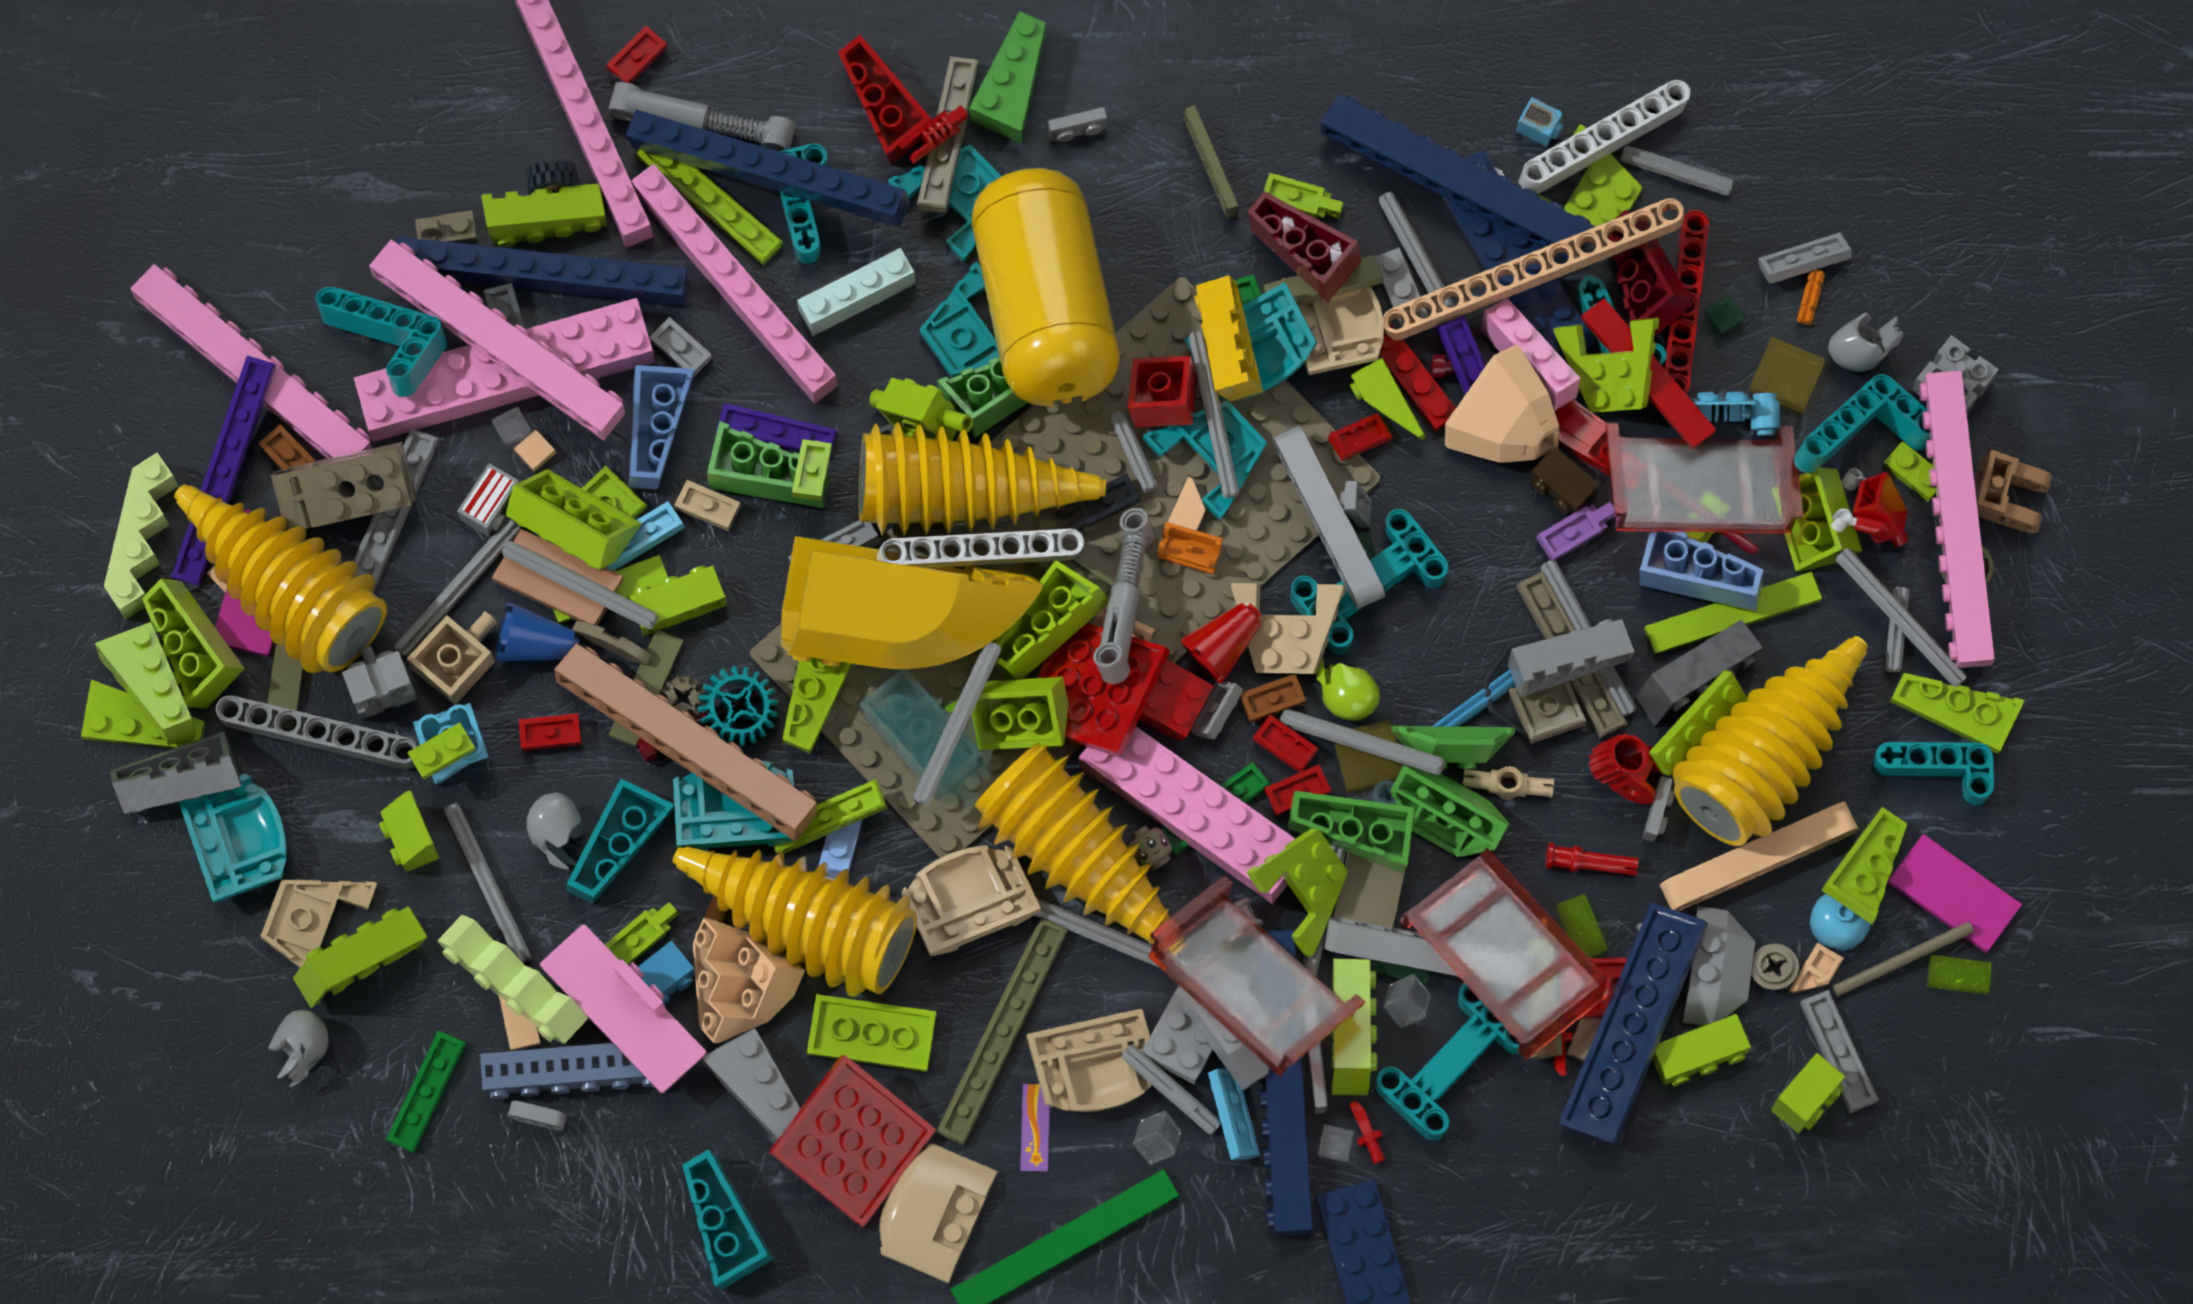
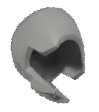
M1867 312L1850 321L1830 338L1828 351L1833 361L1840 367L1853 372H1864L1875 368L1888 352L1901 342L1903 332L1898 331L1899 327H1896L1898 318L1895 317L1879 330L1866 326L1871 320V316ZM1873 336L1882 338L1883 340L1877 341L1875 338H1873Z
M559 792L544 794L535 801L527 816L528 835L532 844L547 855L550 864L568 870L569 867L566 864L575 866L576 863L561 846L568 843L569 836L574 839L583 834L582 820L577 808L567 795Z
M297 1010L286 1015L276 1030L268 1049L278 1051L281 1048L289 1055V1059L279 1073L278 1078L280 1079L288 1074V1077L293 1080L290 1087L304 1080L308 1076L309 1070L326 1054L329 1045L326 1025L315 1013L307 1010Z

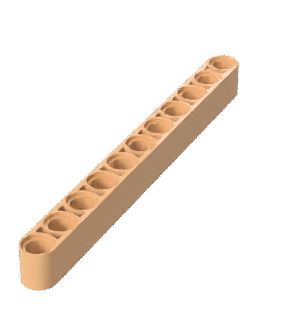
M1664 199L1391 308L1383 317L1385 332L1393 340L1405 339L1676 231L1684 222L1683 206L1676 199ZM1667 210H1675L1679 214L1674 220H1667L1662 216ZM1643 220L1651 224V227L1646 231H1639L1635 227L1639 221ZM1617 231L1622 233L1624 237L1619 242H1612L1608 239L1609 234ZM1591 242L1596 245V249L1591 253H1584L1580 249L1584 243ZM1564 253L1568 255L1569 259L1564 264H1557L1553 261L1555 255ZM1531 264H1537L1541 267V271L1536 275H1530L1526 272V268ZM1503 275H1510L1514 278L1512 284L1508 286H1503L1498 281ZM1476 286H1483L1487 289L1486 293L1480 297L1473 296L1471 291ZM1449 297L1459 299L1458 305L1452 308L1446 307L1444 301ZM1421 308L1432 310L1431 315L1425 319L1417 317L1416 314ZM1397 318L1405 322L1403 327L1397 330L1389 327L1390 322Z

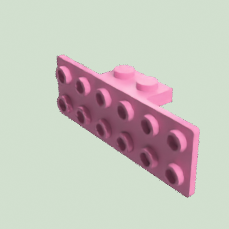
M581 925L540 963L541 968L575 1001L595 1025L660 1093H665L706 1055L705 1049L666 1010L662 1001L665 996L654 984L648 987L641 979L644 977L641 970L634 963L628 966L623 959L619 961L586 925Z

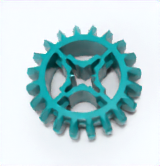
M732 666L731 676L728 675L725 669H721L719 671L721 680L717 676L712 675L709 679L713 686L709 684L703 685V691L709 695H699L698 701L706 703V705L698 707L697 711L698 713H707L708 715L700 720L702 725L710 722L712 724L710 728L714 731L716 729L719 732L720 739H723L725 735L728 736L727 743H733L734 738H737L739 747H743L745 745V737L748 738L751 744L756 743L754 733L764 738L766 732L763 727L772 729L774 724L767 717H777L778 712L769 708L777 706L778 700L768 699L776 691L774 688L765 691L764 687L769 683V680L766 678L759 683L757 678L760 676V672L756 671L751 678L748 676V667H744L742 674L738 675L737 667ZM729 684L745 685L739 694L733 695L720 691L722 687ZM752 690L759 696L761 714L757 713V709L751 706L749 702ZM745 694V698L742 701L744 703L742 707H745V711L740 710L731 718L732 708L734 707L731 705V702L736 703ZM715 699L719 700V704L723 705L727 710L723 723L716 715L714 708ZM739 718L748 721L751 719L756 722L755 725L747 729L731 728L735 720Z

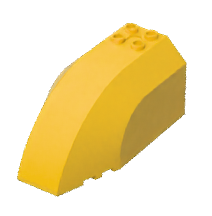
M795 536L782 607L781 646L794 660L810 662V658L813 657L822 660V664L839 666L840 662L888 669H915L940 665L969 655L1002 635L1031 606L1042 590V583L1032 576L996 569H981L977 566H965V570L954 567L922 568L878 561L877 553L879 549ZM884 551L888 560L896 561L899 559L898 552ZM916 555V557L919 558V559H927V558H928V557H925V556Z

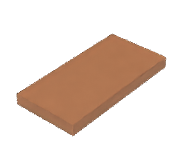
M523 529L519 531L513 541L615 593L618 592L624 581L623 575L605 567L600 570L592 568L585 561L564 552L561 547ZM506 557L503 558L492 577L495 583L577 621L598 626L608 609Z

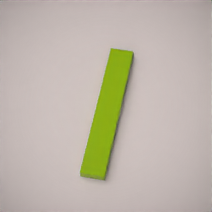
M642 150L636 153L637 158L647 167L655 164L681 196L762 265H765L783 246V241L696 167Z
M1812 572L1763 587L1756 611L1714 603L1644 627V631L1652 652L1656 656L1711 638L1741 619L1747 626L1821 602L1822 597Z

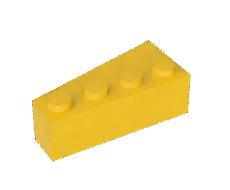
M1228 275L1196 285L1197 295H1195V303L1202 316L1203 323H1201V328L1206 339L1215 391L1230 402L1263 392L1237 281Z

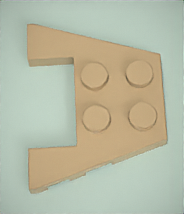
M1231 583L1236 606L1240 603H1243L1245 606L1251 603L1260 612V584ZM1317 584L1315 616L1262 615L1259 618L1262 625L1248 644L1256 673L1317 674L1329 640L1328 635L1332 623L1336 620L1339 611L1337 609L1341 597L1344 596L1346 591V585Z
M281 880L263 928L261 939L300 968L307 959L305 956L312 950L321 947L337 901H342L368 911L377 883Z

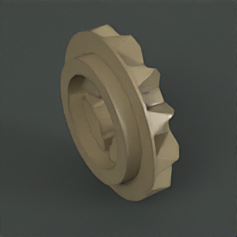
M677 676L675 679L667 681L662 691H660V695L665 697L673 708L679 712L684 710L693 718L702 715L698 713L697 709L700 706L706 705V703L698 701L699 695H707L702 689L701 682H698L691 676ZM675 691L683 695L687 692L690 693L688 699L692 707L683 702L676 705L678 697Z
M1768 944L1758 949L1753 955L1751 974L1753 980L1762 989L1767 988L1775 992L1778 989H1787L1793 981H1796L1799 962L1795 953L1790 948L1781 944ZM1769 958L1775 965L1783 964L1780 967L1781 977L1774 972H1766L1770 969Z

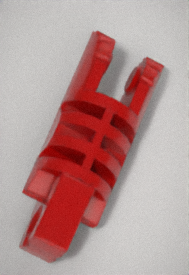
M959 106L949 114L944 110L898 144L903 150L909 148L916 141H921L924 146L910 156V160L914 164L961 130L958 126L967 120L968 113L962 106Z

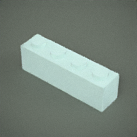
M899 248L797 300L799 313L811 335L814 336L915 285V273L902 249Z

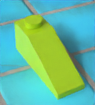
M1382 358L1351 375L1354 383L1350 386L1358 400L1364 398L1367 404L1420 440L1427 438Z

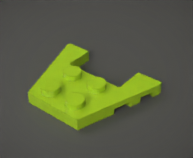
M1580 124L1574 135L1585 130L1586 127ZM1576 148L1579 153H1586L1585 150ZM1608 154L1589 166L1564 208L1566 212L1574 216L1581 215L1587 218L1591 225L1597 227L1614 220L1625 209L1630 211L1642 191V186L1611 154ZM1538 194V195H1539V198H1541V199H1543V200H1545V201H1547V202H1549V203L1552 202L1551 200H1549V199H1547V198L1541 196L1540 194Z
M1659 318L1630 321L1634 351L1586 354L1582 324L1554 328L1555 336L1569 366L1580 377L1579 388L1592 413L1647 407L1652 375L1650 363L1651 356L1655 353L1656 343L1654 342L1655 330L1659 326Z
M1311 828L1285 845L1284 850L1276 855L1268 856L1264 859L1265 862L1258 867L1253 866L1246 872L1259 892L1268 893L1278 879L1283 876L1308 912L1306 918L1291 936L1305 956H1313L1348 875V870L1319 829Z

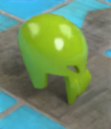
M1323 659L1321 660L1316 679L1322 685V701L1327 709L1336 717L1347 721H1359L1371 715L1378 707L1380 701L1379 688L1372 676L1363 669L1345 666L1342 663L1334 667L1333 664H1330L1329 668L1325 669Z

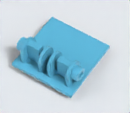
M1697 392L1696 398H1690L1709 421H1712V405H1714V422H1718L1719 405H1722L1723 422H1727V405H1729V421L1744 422L1745 419H1750V407H1745V404H1755V401L1750 399L1748 394H1744V392H1726V397H1718L1714 392Z

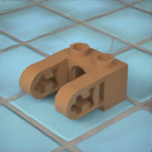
M1990 450L1980 458L1974 479L1978 517L2023 532L2037 533L2040 528L2042 515L2033 510L2009 503V497L2007 496L2009 484L2034 492L2045 493L2049 491L2052 475L2047 471L2018 462L2019 459Z

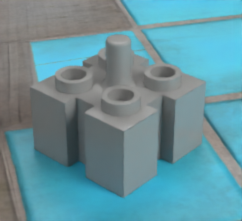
M1951 335L1937 352L1934 361H1930L1916 378L1912 391L1920 396L1919 384L1924 383L1925 375L1928 373L1962 370L1966 413H1968L1977 397L1980 398L1994 381L1999 369L1981 356L1976 361L1968 356L1970 348Z
M371 646L364 647L361 653L365 662L353 663L348 666V670L342 672L361 720L383 713L384 709L392 706L396 708L418 699L399 651H386L375 656Z

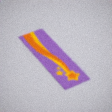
M1023 1084L1020 1171L1048 1172L1050 1106L1045 1105L1040 1084Z

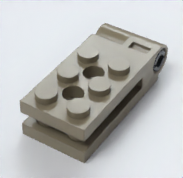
M402 442L289 467L270 475L281 516L287 519L286 531L296 526H302L305 529L402 508L412 505L413 501L417 499ZM372 475H379L383 479L384 485L376 484ZM344 481L351 482L355 486V492L347 490Z

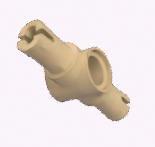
M1511 766L1500 770L1492 769L1491 772L1464 769V787L1489 790V793L1496 794L1504 800H1511L1516 796L1525 797V794L1549 798L1553 796V778L1528 777V773H1520L1518 769ZM1504 778H1511L1515 781L1516 786L1507 789L1502 786L1500 781Z

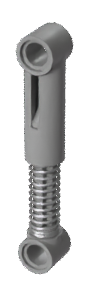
M625 82L615 84L608 108L610 115L621 120L631 121L637 109L697 128L710 130L711 132L729 134L730 136L734 135L735 137L739 136L740 139L744 137L745 140L749 138L750 141L754 139L755 142H761L762 147L778 152L791 148L796 124L787 118L772 116L767 121L759 122L757 119L755 122L753 118L749 120L748 117L744 119V116L739 118V115L734 117V114L729 116V113L724 115V112L719 114V111L715 113L706 104L643 91L638 86Z
M1141 508L1129 509L1120 518V527L1123 531V548L1121 549L1118 574L1116 575V583L1110 590L1100 646L1093 655L1094 662L1103 680L1110 684L1124 681L1130 673L1128 656L1140 598L1138 584L1143 565L1142 562L1144 561L1145 548L1156 537L1155 530L1146 511Z

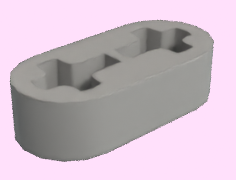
M512 1101L508 1112V1117L513 1120L557 1131H563L567 1115L560 1111L520 1101Z

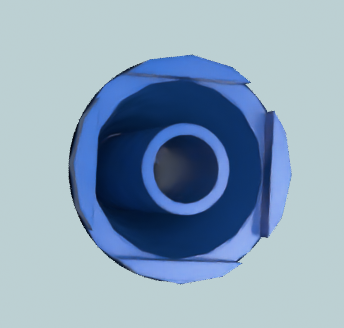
M506 603L504 611L507 612L505 619H502L496 648L498 653L495 660L501 662L563 660L576 643L579 644V637H574L575 631L514 603Z

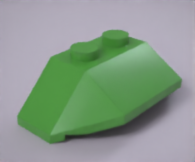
M1391 726V732L1404 746L1442 757L1445 761L1444 768H1447V763H1458L1459 769H1476V763H1486L1515 734V727Z
M1404 764L1390 790L1397 805L1414 807L1412 831L1457 857L1495 850L1510 824L1489 800L1443 774H1433Z

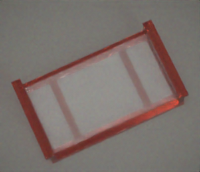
M1606 423V443L1608 445L1617 531L1791 533L1796 519H1803L1804 517L1798 468L1793 461L1796 451L1792 426H1781L1776 440L1707 439L1692 450L1683 438L1620 437L1618 423Z
M1488 848L1410 911H1406L1404 916L1400 918V923L1407 930L1412 926L1417 929L1518 1040V1052L1525 1060L1533 1056L1609 995V992L1605 989L1607 977Z
M1224 875L1150 934L1154 942L1148 958L1281 1077L1292 1064L1349 1017L1354 1016V1013L1365 1004V1001L1358 994H1355L1346 1003L1337 997L1228 898L1233 882Z

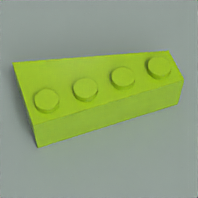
M599 184L561 187L559 193H553V191L546 190V188L535 189L529 196L518 195V191L506 192V198L492 199V194L481 195L486 224L493 247L511 248L520 242L538 243L547 237L556 236L564 238L571 236L573 232L583 230L585 232H595L607 226Z
M409 906L400 911L394 908L381 917L383 920L375 924L372 921H368L356 929L358 933L350 937L347 934H343L331 942L332 946L323 950L322 947H318L305 956L307 958L294 975L293 979L311 1008L320 1004V1000L327 992L331 991L333 995H336L345 990V987L354 981L355 976L362 980L371 975L380 967L378 963L382 962L384 966H387L420 947L427 936Z

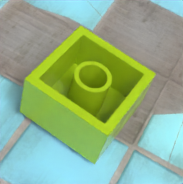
M1816 1053L1778 1097L1771 1111L1798 1134L1804 1128L1810 1131L1824 1113L1823 1105L1829 1108L1840 1096L1844 1089L1840 1084L1845 1076Z

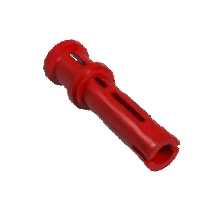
M1549 842L1545 868L1551 869L1552 866L1568 868L1571 872L1587 869L1636 877L1638 857L1582 851V848L1578 845L1570 848L1555 846L1554 842Z

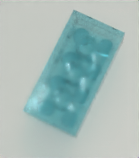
M901 669L860 702L859 710L862 717L920 782L950 717L907 669ZM962 733L935 790L933 797L936 801L940 800L983 764L982 754L964 733Z

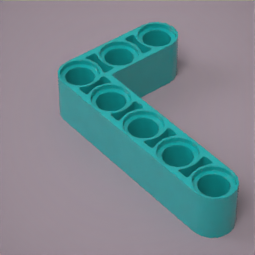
M325 287L316 294V303L325 324L400 346L386 367L392 391L398 397H407L414 394L446 349L447 340L441 321L435 316L336 287Z
M1878 374L1806 437L1794 456V464L1802 472H1815L1875 417L1911 448L1924 451L1926 450V440H1930L1929 429L1924 430L1922 414L1927 412V409L1888 375Z

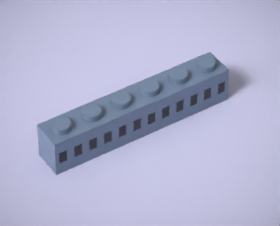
M614 1043L481 1054L482 1090L491 1099H506L509 1097V1094L521 1093L522 1097H534L539 1095V1091H551L552 1094H567L570 1092L569 1089L582 1088L583 1092L599 1091L600 1086H612V1089L630 1088V1084L642 1083L644 1087H654Z

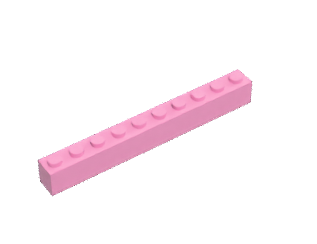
M515 0L593 176L600 186L602 196L626 248L652 238V230L647 216L549 0Z
M655 164L631 180L641 203L812 402L816 404L838 387L835 373Z
M390 240L369 265L373 277L425 314L437 317L443 327L603 441L625 415L622 404L623 400L620 396L611 390L608 393L599 387V382L589 374L581 375L576 371V366L568 359L563 357L560 360L552 354L553 350L542 341L536 343L529 338L530 334L527 330L518 324L515 327L506 321V316L496 308L488 309L483 305L484 301L478 295L471 291L467 294L460 289L461 285L449 275L443 277L437 272L438 269L433 263L427 259L419 260L414 256L415 252L406 244L401 242L398 245L393 240Z
M153 264L130 288L134 298L236 383L239 380L247 355L274 363L276 369L263 406L327 459L372 449L369 442L371 438L366 432L360 428L354 430L348 425L350 421L339 410L331 411L326 406L328 402L320 394L308 392L305 389L306 384L297 375L293 374L290 377L283 371L285 367L279 360L273 356L267 358L261 353L263 349L256 341L251 338L248 341L240 335L242 331L233 322L228 321L225 323L220 319V313L209 303L203 305L197 300L199 298L198 294L188 285L184 288L176 282L178 280L177 277L166 267L161 270Z
M1962 370L1928 373L1925 375L1924 383L1919 384L1920 399L1921 401H1926L1927 412L1922 414L1924 430L1929 429L1930 440H1926L1927 458H1932L1933 469H1929V481L1931 487H1936L1937 498H1932V508L1934 516L1939 515L1940 526L1935 527L1937 544H1942L1943 555L1939 556L1940 573H1945L1946 584L1942 585L1943 602H1949L1950 613L1945 614L1946 630L1952 631L1953 642L1948 643L1950 660H1955L1956 668L1990 666L1994 662V650Z

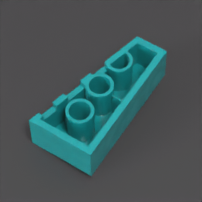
M620 778L566 884V891L593 904L673 813L675 805Z
M708 1149L683 1164L690 1196L697 1215L699 1230L703 1237L707 1260L711 1267L714 1286L722 1290L772 1261L774 1258L716 1154Z

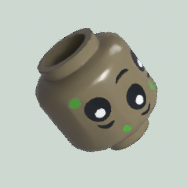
M1145 825L1131 834L1134 840L1128 846L1140 843L1135 853V858L1140 867L1151 864L1149 869L1152 872L1171 859L1169 854L1172 852V846L1160 828L1148 829Z

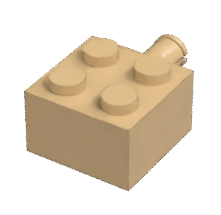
M484 611L478 620L468 630H465L446 615L407 658L410 668L453 705H456L495 663L492 653L481 644V641L498 625V622Z

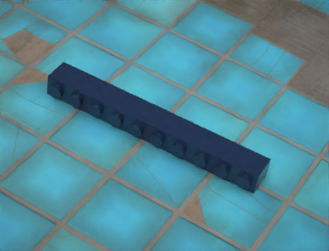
M1337 94L1321 122V134L1542 248L1595 227L1591 225L1587 218L1581 215L1574 216L1566 212L1565 208L1556 202L1549 203L1539 198V195L1531 189L1525 188L1523 190L1514 185L1513 181L1506 176H1496L1488 172L1484 165L1478 162L1471 163L1463 159L1462 155L1453 149L1446 150L1438 146L1428 136L1423 135L1420 137L1411 132V129L1400 122L1395 124L1387 120L1381 112L1375 109L1368 110L1360 106V103L1350 96L1343 97ZM1589 242L1581 246V251L1584 252ZM1564 253L1557 254V256L1565 260L1569 259L1568 255Z
M637 109L626 133L627 139L635 149L895 227H901L910 204L905 189Z
M397 236L396 243L398 245L401 242L406 244L415 252L414 256L419 260L427 259L437 267L439 274L443 277L449 275L459 283L495 287L512 283L513 289L622 301L637 298L640 303L685 307L689 284L687 268Z
M1293 930L1257 932L1256 941H1251L1252 959H1258V971H1253V987L1260 991V1000L1256 1001L1276 1027L1269 1072L1264 1077L1265 1089H1260L1261 1108L1267 1107V1119H1262L1263 1138L1268 1137L1269 1149H1264L1263 1151L1264 1168H1270L1271 1179L1265 1180L1266 1198H1272L1273 1207L1272 1210H1267L1268 1228H1274V1237L1311 1235L1312 1232L1294 940L1291 937L1294 933Z

